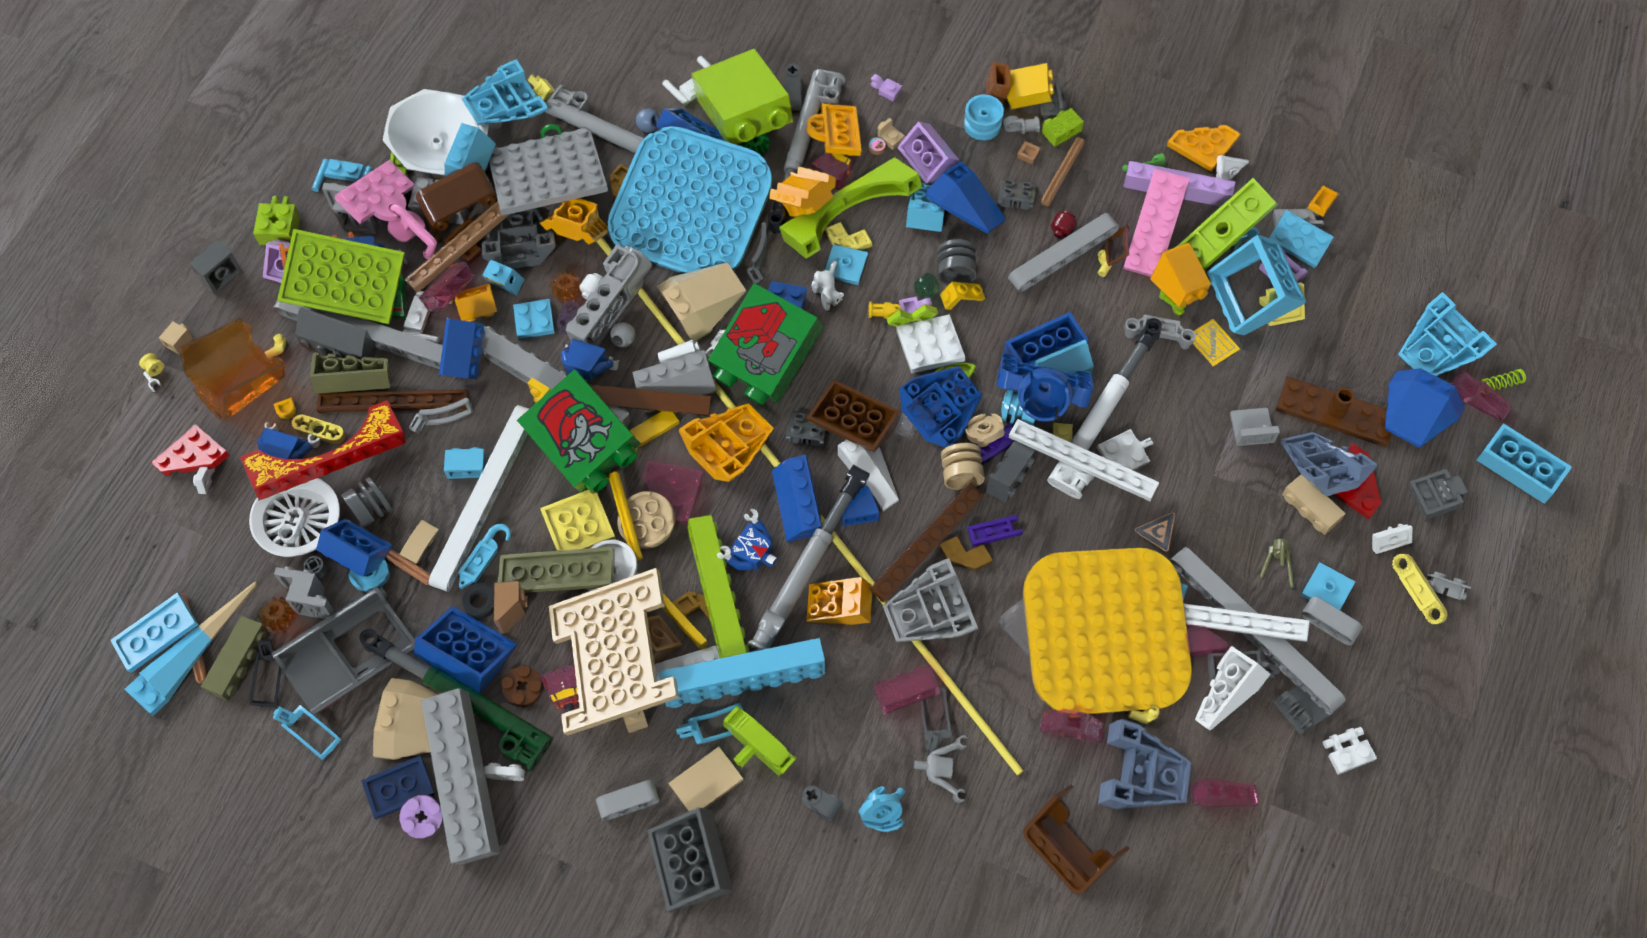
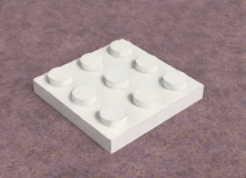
M950 314L896 326L911 374L965 361V355Z

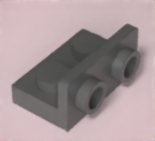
M1055 81L1052 102L1038 104L1041 120L1053 119L1059 112L1066 110L1065 101H1062L1063 87H1060L1059 81Z

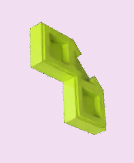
M927 304L922 305L913 313L899 309L887 318V323L896 327L931 319L938 314V310L936 307Z

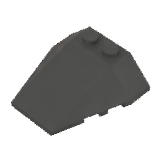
M536 208L512 213L487 233V239L482 243V257L487 261L493 260L512 269L540 265L555 248L554 233L550 229L546 231L540 224L543 220Z

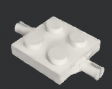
M1129 429L1099 444L1097 449L1102 457L1134 471L1150 462L1144 448L1153 445V441L1149 437L1140 442L1132 430Z

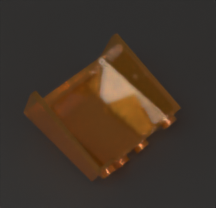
M241 318L180 348L183 370L186 377L195 385L193 389L195 394L217 419L223 417L224 419H229L285 377L286 365L284 361L276 356L268 359L262 348L257 347L252 342V328Z

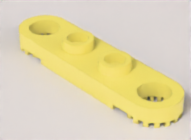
M1408 554L1396 555L1392 561L1393 569L1399 575L1400 580L1420 611L1423 612L1431 624L1443 623L1447 618V611L1414 559ZM1402 558H1405L1408 562L1406 569H1402L1399 565V561ZM1435 608L1441 614L1437 620L1432 617V611Z

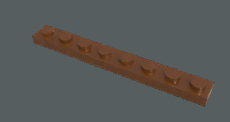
M972 482L968 483L869 588L882 603L898 589L984 497L982 492Z

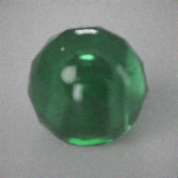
M926 273L914 282V290L922 298H931L938 292L939 282L933 274Z

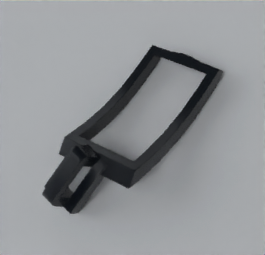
M263 638L257 642L260 652H257L249 705L277 707L282 674L280 667L274 702L253 700L259 660L275 661L271 655L274 652L271 639Z

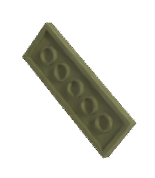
M614 547L500 555L498 583L519 581L521 588L525 589V593L601 588L612 584L614 581L615 549Z

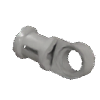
M1009 116L1003 121L1007 132L1021 131L1022 134L1030 131L1040 132L1038 117L1024 120L1023 118L1019 119L1017 116Z

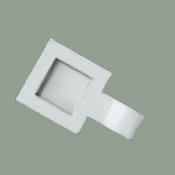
M200 467L197 474L194 475L193 483L197 487L198 494L207 493L212 482L211 475L215 472V468Z

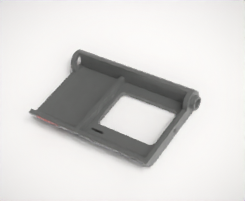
M374 587L271 653L313 715L332 705L358 686L394 664L388 658L384 660L375 655L360 666L353 668L335 644V640L378 612H383L401 636L394 643L395 648L405 654H409L414 650L415 640L387 603L386 598H388V595L383 588L378 589Z

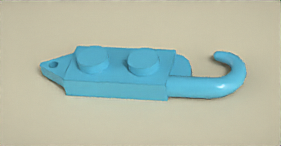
M504 524L492 526L484 538L479 541L458 572L460 575V589L478 582L498 553V545L492 538L499 530H503L506 532L505 539L508 541L511 537V531L508 526Z

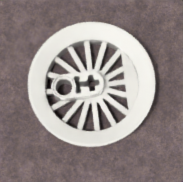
M319 478L260 501L256 498L249 518L251 533L255 541L271 554L282 557H296L308 554L316 550L320 536L311 527L324 529L337 523L340 516L339 501L333 489ZM289 497L295 498V507H293ZM285 498L290 509H287L279 501ZM276 505L285 513L273 511L272 509ZM329 509V513L320 514ZM272 516L280 519L268 520V517ZM328 520L327 524L320 523V522H316V521ZM277 526V527H275V528H273V529L267 531V527ZM305 529L317 538L310 542ZM278 534V536L273 541L270 540L271 537ZM302 535H303V537H304V539H305V541H306V543H307L306 545H303V546H301V536H302Z

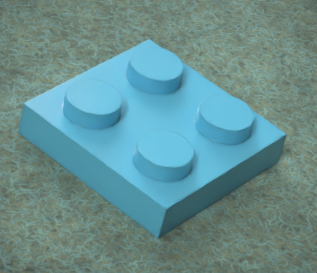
M550 299L513 305L518 339L555 334Z

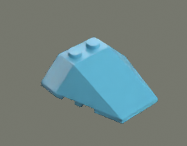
M517 59L500 66L494 75L488 76L482 85H477L462 98L464 105L477 125L534 117L548 110L541 96L537 97L525 78V72Z
M1442 292L1427 305L1423 315L1418 320L1398 355L1412 369L1421 368L1434 376H1438L1483 357L1497 343L1484 331L1480 333L1455 309L1456 304Z

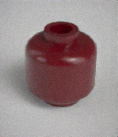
M1068 211L1058 212L1050 226L1054 232L1053 235L1060 239L1071 235L1077 225L1075 215Z

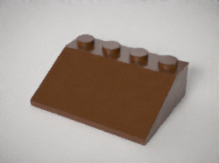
M833 379L806 417V420L874 453L890 437L898 425L900 411Z

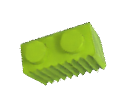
M1072 108L1067 111L1062 110L1055 118H1049L1043 123L1042 134L1056 147L1081 132L1084 121L1081 120V117Z

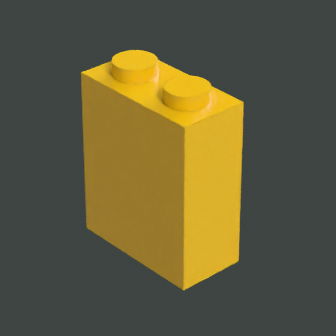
M1047 63L1009 71L1010 90L1007 94V100L1011 109L1052 102L1054 86L1053 83L1051 84V80H1054L1053 71L1049 70Z

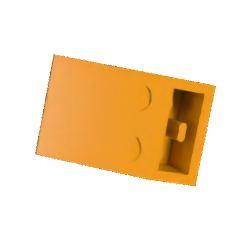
M862 577L809 584L807 622L846 625L870 623L872 591L869 588L872 585Z

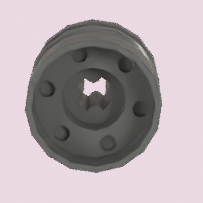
M953 239L942 243L938 247V278L942 283L949 285L951 282L971 283L975 280L977 275L975 263L976 249L973 243L967 240Z
M370 477L365 479L369 488L366 489L361 482L358 484L361 493L357 494L351 488L341 495L350 511L364 529L375 522L372 515L373 512H376L380 517L384 516L380 509L382 506L388 513L392 511L386 494Z

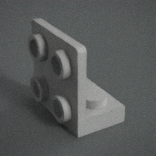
M1268 408L1230 412L1237 446L1275 443L1280 432L1278 426L1271 425Z

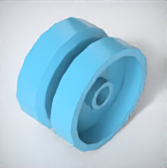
M982 94L970 99L966 104L964 128L968 135L977 140L984 141L996 137L1001 131L1004 111L1002 103L991 95Z

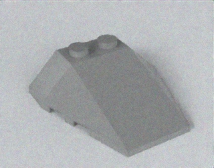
M949 558L929 566L925 573L919 578H915L912 584L906 589L901 590L883 605L897 642L960 637L978 629L972 610Z

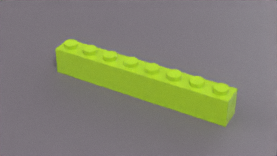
M712 515L690 518L687 529L719 658L750 653L748 645H744L745 632L744 628L739 625L740 612L739 609H735L736 597L734 591L730 590L731 577L729 573L726 574V559H719L717 557V553H721L722 550L720 549L722 547L721 539H717L716 535L718 533L717 523L713 522Z

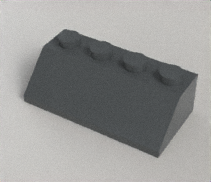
M300 307L295 335L301 346L314 348L322 354H336V357L346 358L349 355L354 356L356 359H362L363 357H371L376 347L366 329Z

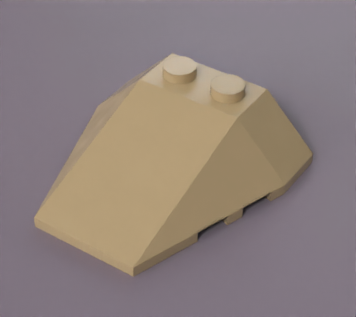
M728 262L673 276L657 285L658 290L678 317L685 332L694 342L709 335L713 330L712 328L724 318L726 312L730 308L732 309L747 292Z
M391 678L383 691L375 723L373 757L397 760L401 759V757L419 756L420 754L430 752L421 700L439 694L413 681Z

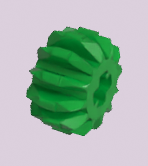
M766 133L750 141L740 143V146L753 150L764 157L765 153L769 150L770 140L767 138Z

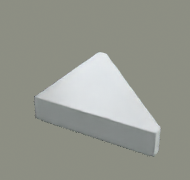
M1222 155L1218 156L1216 178L1231 180L1239 170L1249 163V160Z

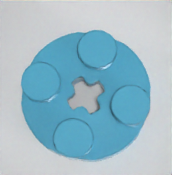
M384 559L376 571L372 572L371 576L364 577L357 575L350 569L349 579L356 589L364 593L374 587L380 589L390 578L389 566Z
M876 792L871 794L869 800L862 805L859 814L865 826L881 828L884 827L883 823L890 821V824L895 822L902 814V807L897 795H881Z

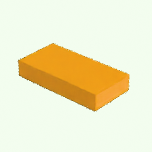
M1322 186L1307 209L1324 217L1336 200L1338 193Z

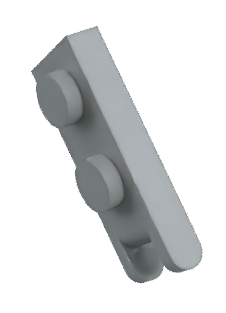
M1274 209L1273 211L1275 227L1286 210L1316 227L1324 226V221H1316L1315 215L1319 214L1309 209Z

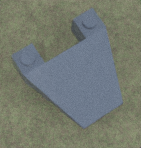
M1123 719L1109 724L1107 744L1125 750L1121 781L1111 779L1101 783L1098 804L1114 809L1186 803L1192 762L1171 747L1168 748L1163 745L1160 739L1156 736L1152 737L1144 731L1145 728Z

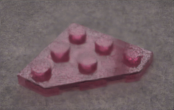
M646 460L642 474L644 483L651 492L664 496L671 503L675 512L676 523L688 525L703 471Z

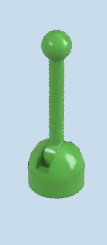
M1164 154L1154 155L1152 161L1144 162L1143 164L1165 167ZM1124 165L1122 169L1124 172H1127L1128 165Z

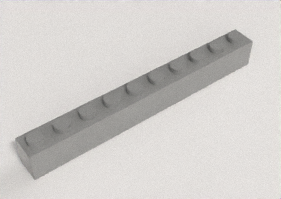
M484 326L485 335L482 339L481 356L527 384L531 378H534L551 390L567 376L564 371L560 370L559 372L554 369L553 365L549 362L541 361L536 354L526 352L521 345L513 344L505 335L500 336L490 326ZM609 406L628 427L631 423L629 412L625 408Z

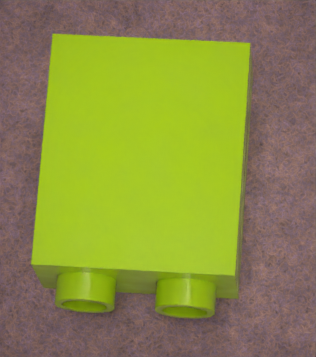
M755 49L691 73L697 101L725 142L737 145L774 129H780L786 124L793 122L788 93Z

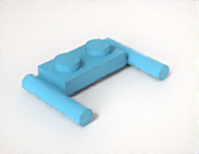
M323 159L312 190L315 192L319 191L324 176L356 182L373 171V168L370 166L364 167L363 164Z

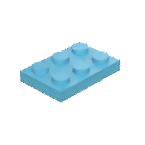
M1286 210L1269 238L1278 241L1285 252L1315 268L1334 237Z

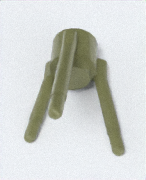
M1275 539L1273 546L1269 547L1260 578L1264 577L1271 557L1274 554L1275 558L1280 559L1281 566H1284L1286 558L1290 588L1293 589L1294 582L1289 541Z

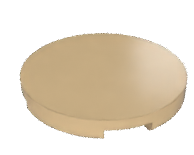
M651 491L639 492L627 499L640 549L654 548L666 541L675 525V512L671 503L664 496ZM618 516V529L621 536L626 541L621 520Z

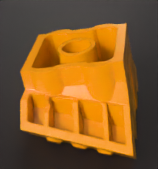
M798 167L797 174L791 172V175L785 181L778 183L777 190H770V199L782 203L789 215L793 217L815 213L833 198L831 190L835 187L836 177L817 170L813 171L809 168Z
M580 198L562 202L561 206L554 210L553 215L540 222L546 231L552 228L557 235L576 241L584 239L588 245L598 241L609 232L607 225L599 217L597 204Z

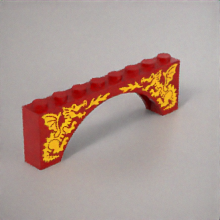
M386 400L369 407L366 420L359 431L346 443L328 453L305 459H282L256 450L240 456V459L255 494L260 501L387 450L405 444L406 440L403 430Z

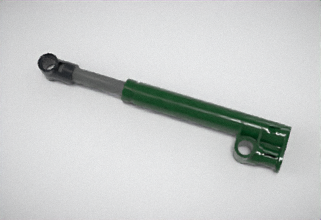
M365 629L360 633L359 640L367 652H373L384 660L388 658L423 679L422 683L429 688L431 687L436 692L442 694L458 688L468 691L473 714L505 732L499 743L503 756L515 762L523 763L528 766L527 770L530 772L537 766L553 740L551 735L436 667L432 666L429 668L395 648V644L378 635L374 629ZM369 638H375L373 642L366 643ZM508 744L515 745L511 751L505 750Z

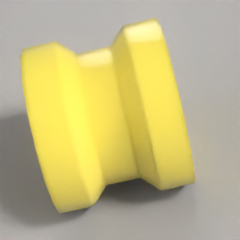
M154 353L144 355L139 362L140 367L146 370V373L151 377L160 374L164 369V363L158 360Z

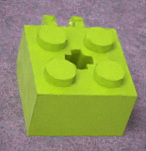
M273 196L271 204L259 203L253 231L259 245H266V243L276 239L291 242L293 229L298 230L300 214L295 204H290L288 196H284L282 204H279L277 196Z

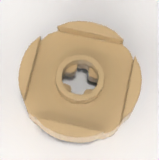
M980 414L973 417L967 424L966 434L968 439L978 444L979 447H985L989 443L1003 437L1005 434L1004 424L1000 416L996 414H991L992 416Z

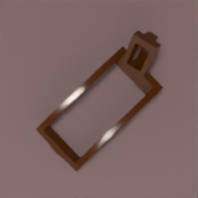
M1128 224L1122 228L1119 227L1115 234L1106 239L1105 254L1108 266L1120 262L1130 255L1128 248L1130 227ZM1123 234L1125 254L1111 261V241Z

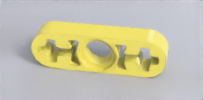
M297 415L292 420V426L299 434L306 436L313 434L315 439L319 437L320 440L331 444H340L345 440V433L338 425L306 415ZM303 421H304L305 424L307 425V426L301 425L300 427L298 426V424H299V423L302 424ZM317 426L324 427L322 432L314 433V429ZM337 432L340 434L339 436L336 435L334 438L332 436V434H337Z

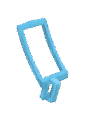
M741 703L710 714L693 717L688 720L689 723L679 725L676 732L682 739L694 736L696 744L730 736L732 734L728 731L703 738L697 721L732 711L737 705L743 710Z
M301 705L294 712L278 707L273 713V718L282 722L281 726L297 738L321 760L332 752L341 741L333 731ZM303 713L308 715L335 738L322 754L317 752L290 729Z

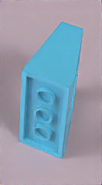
M1256 235L1207 271L1209 281L1216 292V298L1223 308L1222 312L1228 319L1229 328L1236 334L1246 335L1306 303L1279 242L1264 236ZM1261 259L1278 298L1246 320L1227 277Z

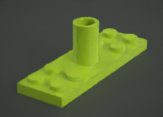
M1252 178L1178 246L1189 243L1202 268L1205 270L1231 246L1237 245L1241 237L1278 204Z

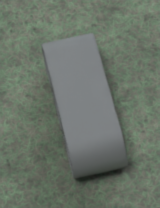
M1311 597L1301 612L1305 620H1309L1311 624L1346 645H1353L1363 629L1359 622L1318 597Z
M653 780L643 781L602 795L596 799L602 821L626 815L652 806L660 801Z

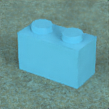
M473 447L471 449L453 448L445 450L444 472L448 479L480 478L487 464V456L484 449Z

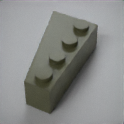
M313 352L310 379L314 394L391 387V372L388 359L371 357L356 359L354 356L349 355L346 358L336 357V354L320 356V353Z

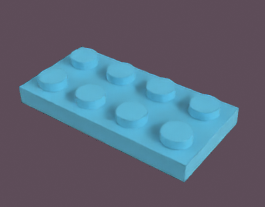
M176 593L111 639V642L127 671L132 673L199 624L182 595Z

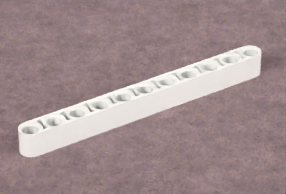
M520 405L514 408L430 575V586L447 592L452 589L459 575L458 572L465 563L528 436V433L517 422V419L529 408Z

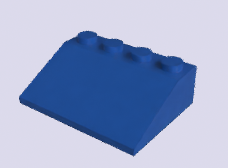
M452 606L415 639L413 655L476 692L481 693L501 670L516 649L517 643Z

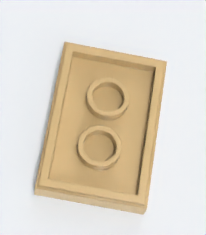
M717 747L668 784L689 812L698 807L707 808L741 783L743 778L720 747Z

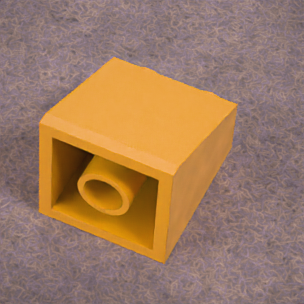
M1189 243L1163 252L1150 278L1178 307L1204 299L1211 285Z

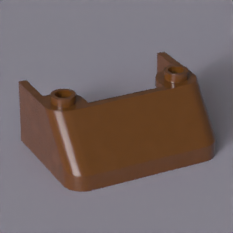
M477 162L471 163L422 188L416 194L425 223L438 243L442 242L439 231L445 230L449 225L448 217L478 201L483 206H491L498 201L497 194L485 171Z
M1069 785L1047 802L1024 828L1023 835L1025 840L1073 893L1081 894L1111 869L1130 848L1126 846L1115 855H1112L1105 849H1100L1094 854L1089 851L1065 824L1070 816V810L1063 802V799L1074 788L1072 785Z

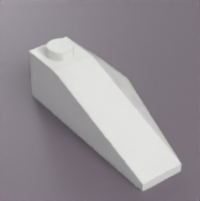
M845 440L838 445V456L849 470L854 464L870 473L864 486H869L875 502L882 511H885L899 501L880 447L873 453L849 440Z
M1232 646L1219 662L1217 676L1210 683L1212 688L1209 695L1204 698L1195 719L1208 730H1212L1255 694L1270 676V673L1258 663Z

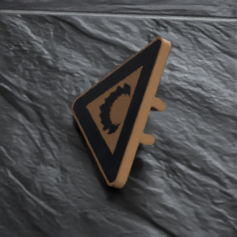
M1174 513L1165 515L1137 527L1135 532L1164 552H1168L1176 515Z

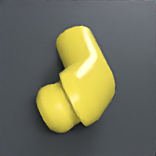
M1100 250L1098 252V259L1101 267L1098 270V274L1101 277H1105L1112 265H1107L1105 250Z
M282 334L275 335L273 338L275 341L274 347L264 352L269 360L284 352L286 338H283Z
M1152 705L1150 706L1152 709L1142 712L1138 710L1130 711L1128 718L1148 724L1158 717L1160 710L1157 706Z

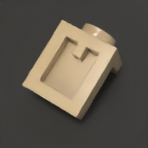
M890 118L885 122H881L878 126V137L884 139L886 145L892 150L905 138V135L892 126V119Z

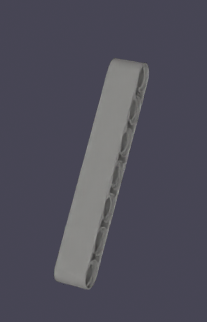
M1104 213L1012 271L1008 279L1019 292H1023L1115 234L1119 229V225L1109 213Z

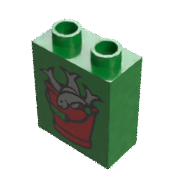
M575 369L517 419V422L572 486L580 492L589 490L592 494L599 492L609 482L607 474L617 465L620 468L627 467L639 454L636 448L641 445V442Z

